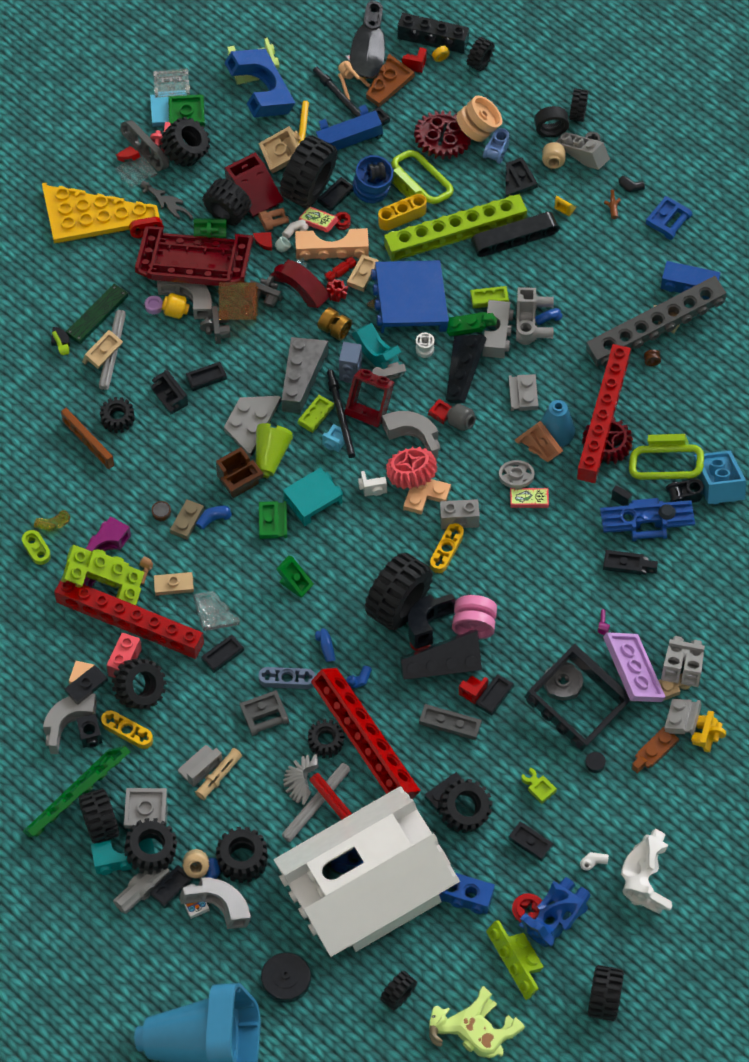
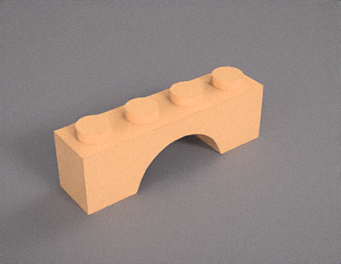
M368 228L349 229L344 238L334 242L320 239L313 230L295 231L296 259L360 258L362 254L369 256Z

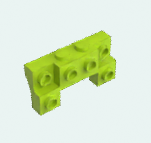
M72 545L67 555L66 567L61 581H70L80 588L83 586L85 577H88L116 589L119 588L116 598L136 605L141 591L140 585L144 572L130 567L129 563L124 562V559L121 557L106 555V552L103 550L89 551Z

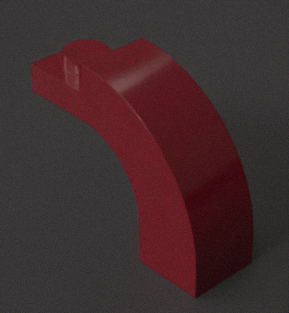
M287 260L284 264L276 266L274 272L269 275L273 276L276 282H283L292 286L301 295L308 307L319 308L330 297L322 283L308 269L295 261Z

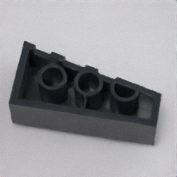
M473 629L400 657L402 678L405 680L482 670L478 631Z

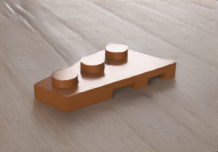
M389 54L385 64L380 69V73L366 93V98L376 106H382L415 77V72Z

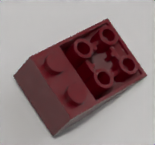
M256 152L225 167V179L240 186L249 196L252 207L248 212L252 217L257 216L259 212L267 211L284 202L265 164Z

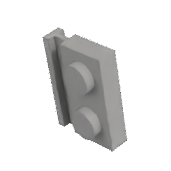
M536 374L517 375V377L509 375L511 411H514V409H519V411L538 410Z
M672 699L664 727L665 732L671 734H685V732H689L691 735H694L702 706L701 701L692 702V700Z

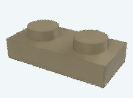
M186 499L170 529V533L188 540L196 526V522L204 511V506Z

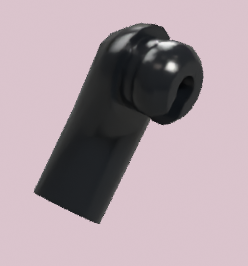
M621 176L618 180L619 185L627 192L645 189L643 181L633 182L626 176Z

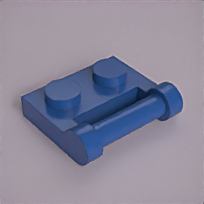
M665 196L646 219V224L664 234L667 239L672 240L676 235V231L685 220L692 216V211ZM677 212L681 215L670 228L666 225Z

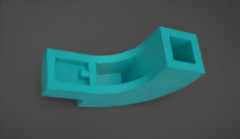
M372 323L366 324L351 333L356 343L362 345L364 355L376 367L385 369L389 364L399 360L397 354L401 352L399 346H388L380 338Z

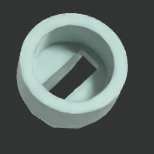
M281 236L277 239L275 247L279 252H285L291 247V243L287 238Z

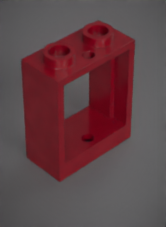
M360 369L352 380L344 412L345 415L378 428L382 424V415L387 414L395 382L385 376L373 374L370 370ZM362 381L385 390L380 411L357 403Z

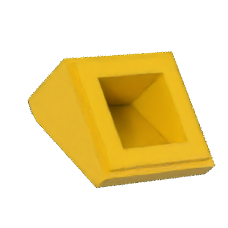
M558 196L555 197L554 208L570 216L576 207Z

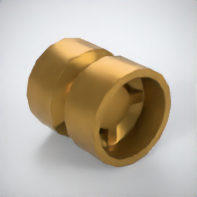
M330 307L322 313L318 321L319 329L326 333L330 332L331 336L340 341L346 337L352 326L351 319L344 315L339 316V312Z

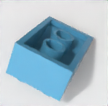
M731 450L705 453L704 467L699 475V480L704 485L703 495L707 503L719 504L722 502L745 500L746 479ZM694 455L695 464L697 460V455Z

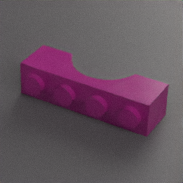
M110 516L107 521L101 524L99 532L90 538L85 549L89 551L96 549L103 551L121 550L131 537L130 527ZM85 577L83 584L92 587L96 581Z

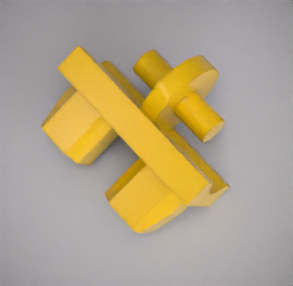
M708 711L707 715H700L698 717L696 726L698 729H703L702 733L694 732L691 738L693 745L702 747L704 752H710L713 742H718L719 738L726 737V730L722 728L723 724L714 717V711Z

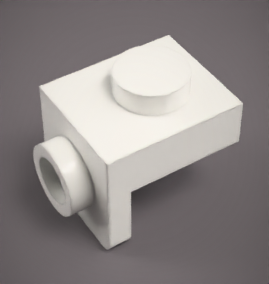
M361 471L358 485L359 489L363 490L364 496H379L387 493L386 477L367 480L365 471Z

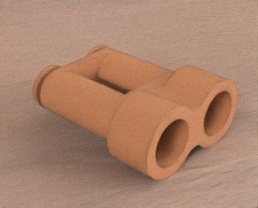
M284 208L258 213L265 231L289 223V218L285 216ZM281 216V218L272 219V217Z

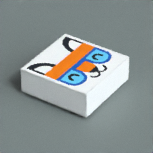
M207 902L184 904L191 919L210 911Z

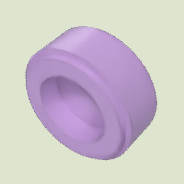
M158 296L148 297L145 300L146 311L149 314L160 313L162 311V299Z

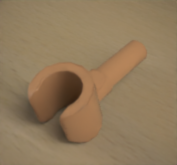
M145 556L140 561V566L144 568L141 582L143 585L148 571L153 568L152 560Z

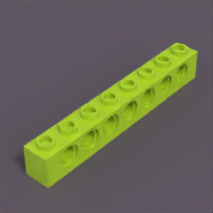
M520 194L511 195L501 200L491 201L488 204L475 206L468 210L458 211L455 214L425 221L422 224L389 232L384 235V246L391 261H397L472 238L474 235L526 219L527 209Z

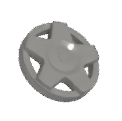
M508 461L500 467L499 479L502 484L519 490L533 482L534 469L525 461Z

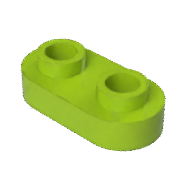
M35 530L26 531L22 536V543L33 562L38 565L49 562L51 558L50 549L39 532Z

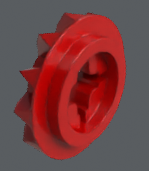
M531 893L518 896L512 905V913L515 920L521 922L520 918L525 914V909L523 908H527L531 903L532 911L534 912H529L528 915L536 919L540 911L537 906L542 902L541 898Z

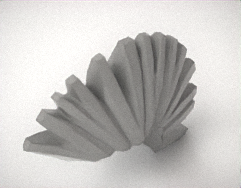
M314 754L311 762L309 755H306V759L302 756L301 765L296 760L293 761L297 768L289 766L288 769L290 770L285 771L288 774H284V777H287L283 779V782H285L284 787H289L286 792H292L290 798H293V801L296 800L297 803L302 801V805H305L312 793L309 790L307 776L308 773L318 768L317 754Z

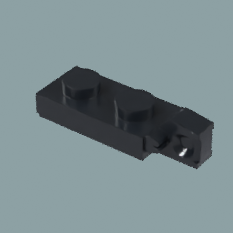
M606 550L603 570L646 575V573L656 574L658 561L648 560L649 558L644 557V554Z

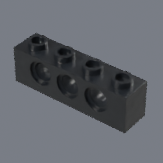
M402 12L397 25V39L436 48L446 46L449 51L464 54L469 42V27Z

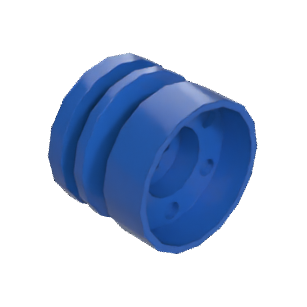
M375 155L366 156L361 159L356 166L352 188L354 194L366 203H377L385 199L389 193L393 178L391 164L385 158ZM378 162H383L386 179H376L374 182H370L367 174V165H377Z

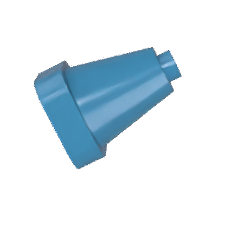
M241 983L214 984L210 989L209 998L147 1017L143 1026H137L135 1029V1046L137 1051H144L148 1059L161 1062H258L260 1011L257 1001Z

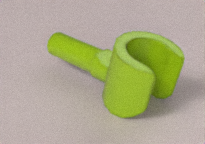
M52 332L59 353L61 355L69 354L68 344L62 345L57 332Z

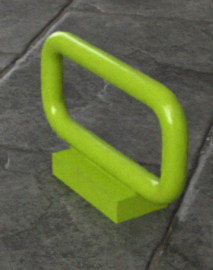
M407 150L393 158L391 162L393 168L391 183L405 197L422 194L426 197L427 203L438 204L452 196L454 192L452 184L419 152ZM409 157L415 158L446 188V192L437 197L428 195L398 163Z
M686 434L648 435L647 442L649 446L635 448L631 452L629 459V473L638 480L691 479L699 476L704 467V451L697 445L689 444ZM694 452L697 454L696 468L692 471L638 472L636 470L637 457L642 453Z

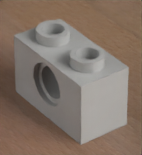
M478 499L440 501L441 529H447L450 524L454 523L460 524L463 528L479 527Z

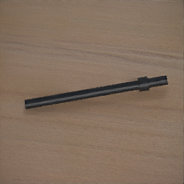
M315 67L313 72L320 79V82L325 87H328L355 117L361 116L357 107L338 89L330 76L324 74L319 67ZM382 134L375 136V138L379 140L382 137Z
M330 369L327 371L328 388L332 392L348 458H354L356 455L339 393V382L335 378L334 371Z

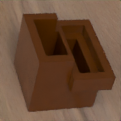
M242 447L216 461L217 477L233 498L258 485L259 479L264 477L263 472L254 460L250 461V457Z

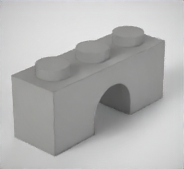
M488 301L487 313H493L497 318V324L494 325L497 330L485 331L484 336L487 340L482 356L504 358L505 351L509 352L510 340H507V336H511L512 325L508 324L509 321L513 320L514 311L510 310L511 302Z

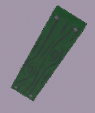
M113 284L66 331L67 335L81 344L128 297V293L116 284Z

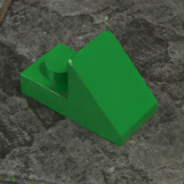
M287 556L276 569L282 576L279 582L299 597H303L314 585L293 556Z

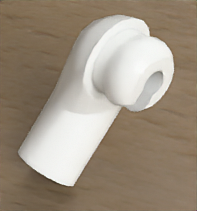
M302 219L292 222L282 232V235L289 239L296 230L306 231L309 225Z
M591 852L581 860L580 866L583 870L588 871L597 863L607 865L609 855Z

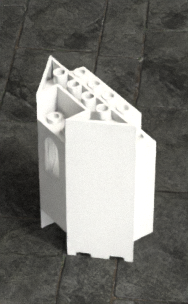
M401 786L273 859L282 874L279 876L285 887L289 885L291 889L288 892L294 903L299 902L301 907L298 910L303 919L308 918L310 921L308 927L313 936L318 935L330 957L351 946L355 952L359 951L441 903L439 894L460 882L450 866L445 852L440 847L435 834H432L418 812L414 800L410 799V796L404 792ZM355 848L364 863L334 880L326 879L323 876L322 870L327 863Z

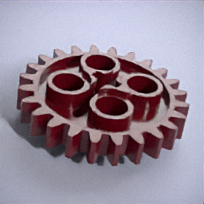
M442 110L441 114L435 111L434 115L429 112L428 117L423 115L422 120H418V124L415 125V143H418V148H422L423 153L428 151V156L434 154L435 159L438 156H441L442 160H444L445 156L451 159L452 155L457 158L458 153L463 155L464 150H468L471 138L461 130L457 122V114L452 116L451 111L448 114H445L444 110ZM447 124V126H446V131L444 132L442 144L439 146L440 138L442 137L444 125Z

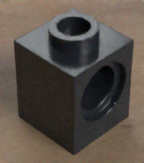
M96 714L76 718L83 748H93L103 743ZM88 731H94L93 734H85Z

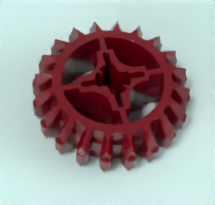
M615 417L613 418L601 463L605 461L607 465L610 464V461L614 464L618 460L623 461L624 456L627 457L629 451L632 450L633 438L631 430H628L627 425H622V420L616 422ZM587 425L586 430L583 432V448L590 425ZM622 442V444L619 447L614 449V446Z

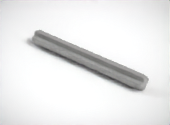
M124 310L116 311L111 330L119 339H121L126 317ZM118 349L103 364L99 381V388L102 390L109 389Z
M341 763L326 781L333 791L350 772V767L345 763ZM319 792L312 797L282 833V837L286 841L291 842L325 802V799Z

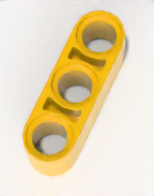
M415 194L381 208L378 212L379 228L388 231L423 217L427 209L426 197L422 194Z

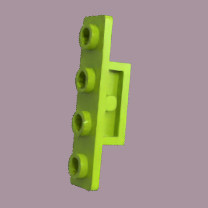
M494 921L486 932L525 1000L530 999L538 990V986L531 974L540 972L544 966L524 933L508 936L500 921Z

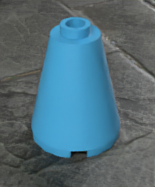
M561 400L551 402L540 421L559 446L564 447L574 438L575 427L567 404Z

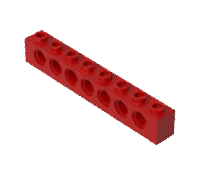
M612 344L579 462L577 480L596 483L630 359L631 348Z
M60 580L54 591L56 603L196 659L204 645L203 632L84 584L78 588L75 583L70 581L62 582Z
M338 668L321 669L311 683L385 793L387 794L401 786L404 792L410 796V799H414L421 790Z

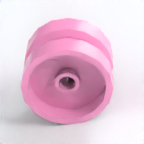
M465 595L455 601L452 630L456 634L461 635L473 629L478 631V639H486L494 634L497 605L494 601L478 595Z

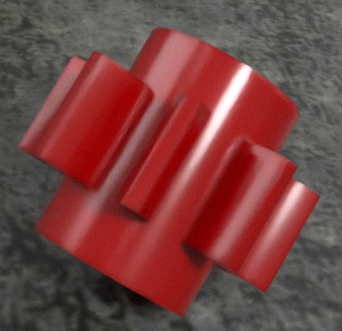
M334 279L332 283H327L326 290L330 295V301L339 302L342 298L346 299L348 286H345L344 281Z

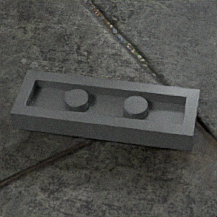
M425 704L419 724L476 740L482 720Z

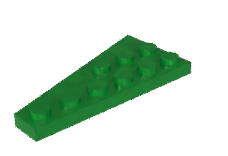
M126 746L108 749L23 830L27 837L39 836L49 822L55 821L64 809H67L81 794H87L91 791L93 784L96 781L102 780L111 768L118 765L130 753V750Z

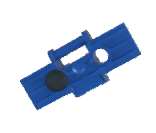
M658 498L632 500L628 506L600 508L603 533L630 531L632 542L637 541V539L662 537L667 539L666 528L695 525L691 500L663 503ZM626 514L632 515V521H626L623 516ZM654 522L655 527L661 528V530L636 532L642 523Z

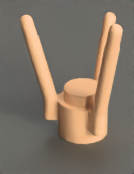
M349 61L340 63L338 66L340 71L338 77L341 80L345 96L349 100L350 96L345 78L351 79L356 77L367 87H370V84L353 70Z

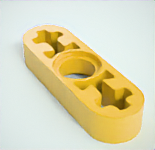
M450 524L443 534L430 559V568L433 572L443 573L451 562L464 536V529L460 524ZM458 531V534L456 533L452 540V532ZM450 545L452 550L445 552L442 550V546ZM441 556H442V557H443V558H442V564H439V566H436V563L439 562V560H440V558H441Z
M109 710L102 714V726L107 731L141 749H147L153 744V736L150 730L115 711ZM114 718V722H115V723H113V722H109V724L107 723V719L110 720V719ZM124 726H131L133 728L129 734H125L121 730ZM145 736H147L148 740H143L141 742L140 737L144 738Z

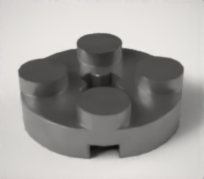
M566 662L544 685L547 695L557 700L575 699L582 689L583 675L580 670L578 671L575 668V665ZM564 677L565 681L569 682L566 684H561L558 681H560L561 678Z

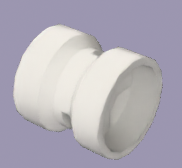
M426 332L416 337V353L422 358H428L434 353V337Z

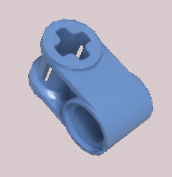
M499 128L494 131L484 149L483 158L493 159L498 164L502 162L505 152L509 147V132L506 129Z

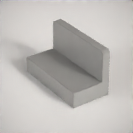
M205 745L178 769V773L194 787L223 761L222 753L217 748L212 750Z

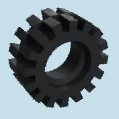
M479 37L469 51L467 65L480 72L484 70L493 56L494 43Z
M574 88L569 120L584 122L589 90Z
M114 397V401H112L110 398L108 403L104 402L100 408L102 425L105 429L108 428L109 432L114 430V433H118V430L123 433L124 428L129 430V425L133 426V421H135L133 405L129 404V400L126 399L124 401L122 397L118 400L117 397ZM115 411L124 412V416L120 419L110 417Z
M323 719V723L317 721L316 726L314 724L311 726V729L308 731V746L311 748L312 753L315 752L317 754V757L321 754L322 758H325L326 755L332 758L333 753L336 756L338 750H342L344 734L337 722L333 724V720H329V723H326V719ZM323 733H329L334 739L330 744H321L318 741V737Z
M406 971L399 972L384 989L380 1000L393 1011L398 1009L407 1000V997L412 994L411 992L414 991L417 981Z

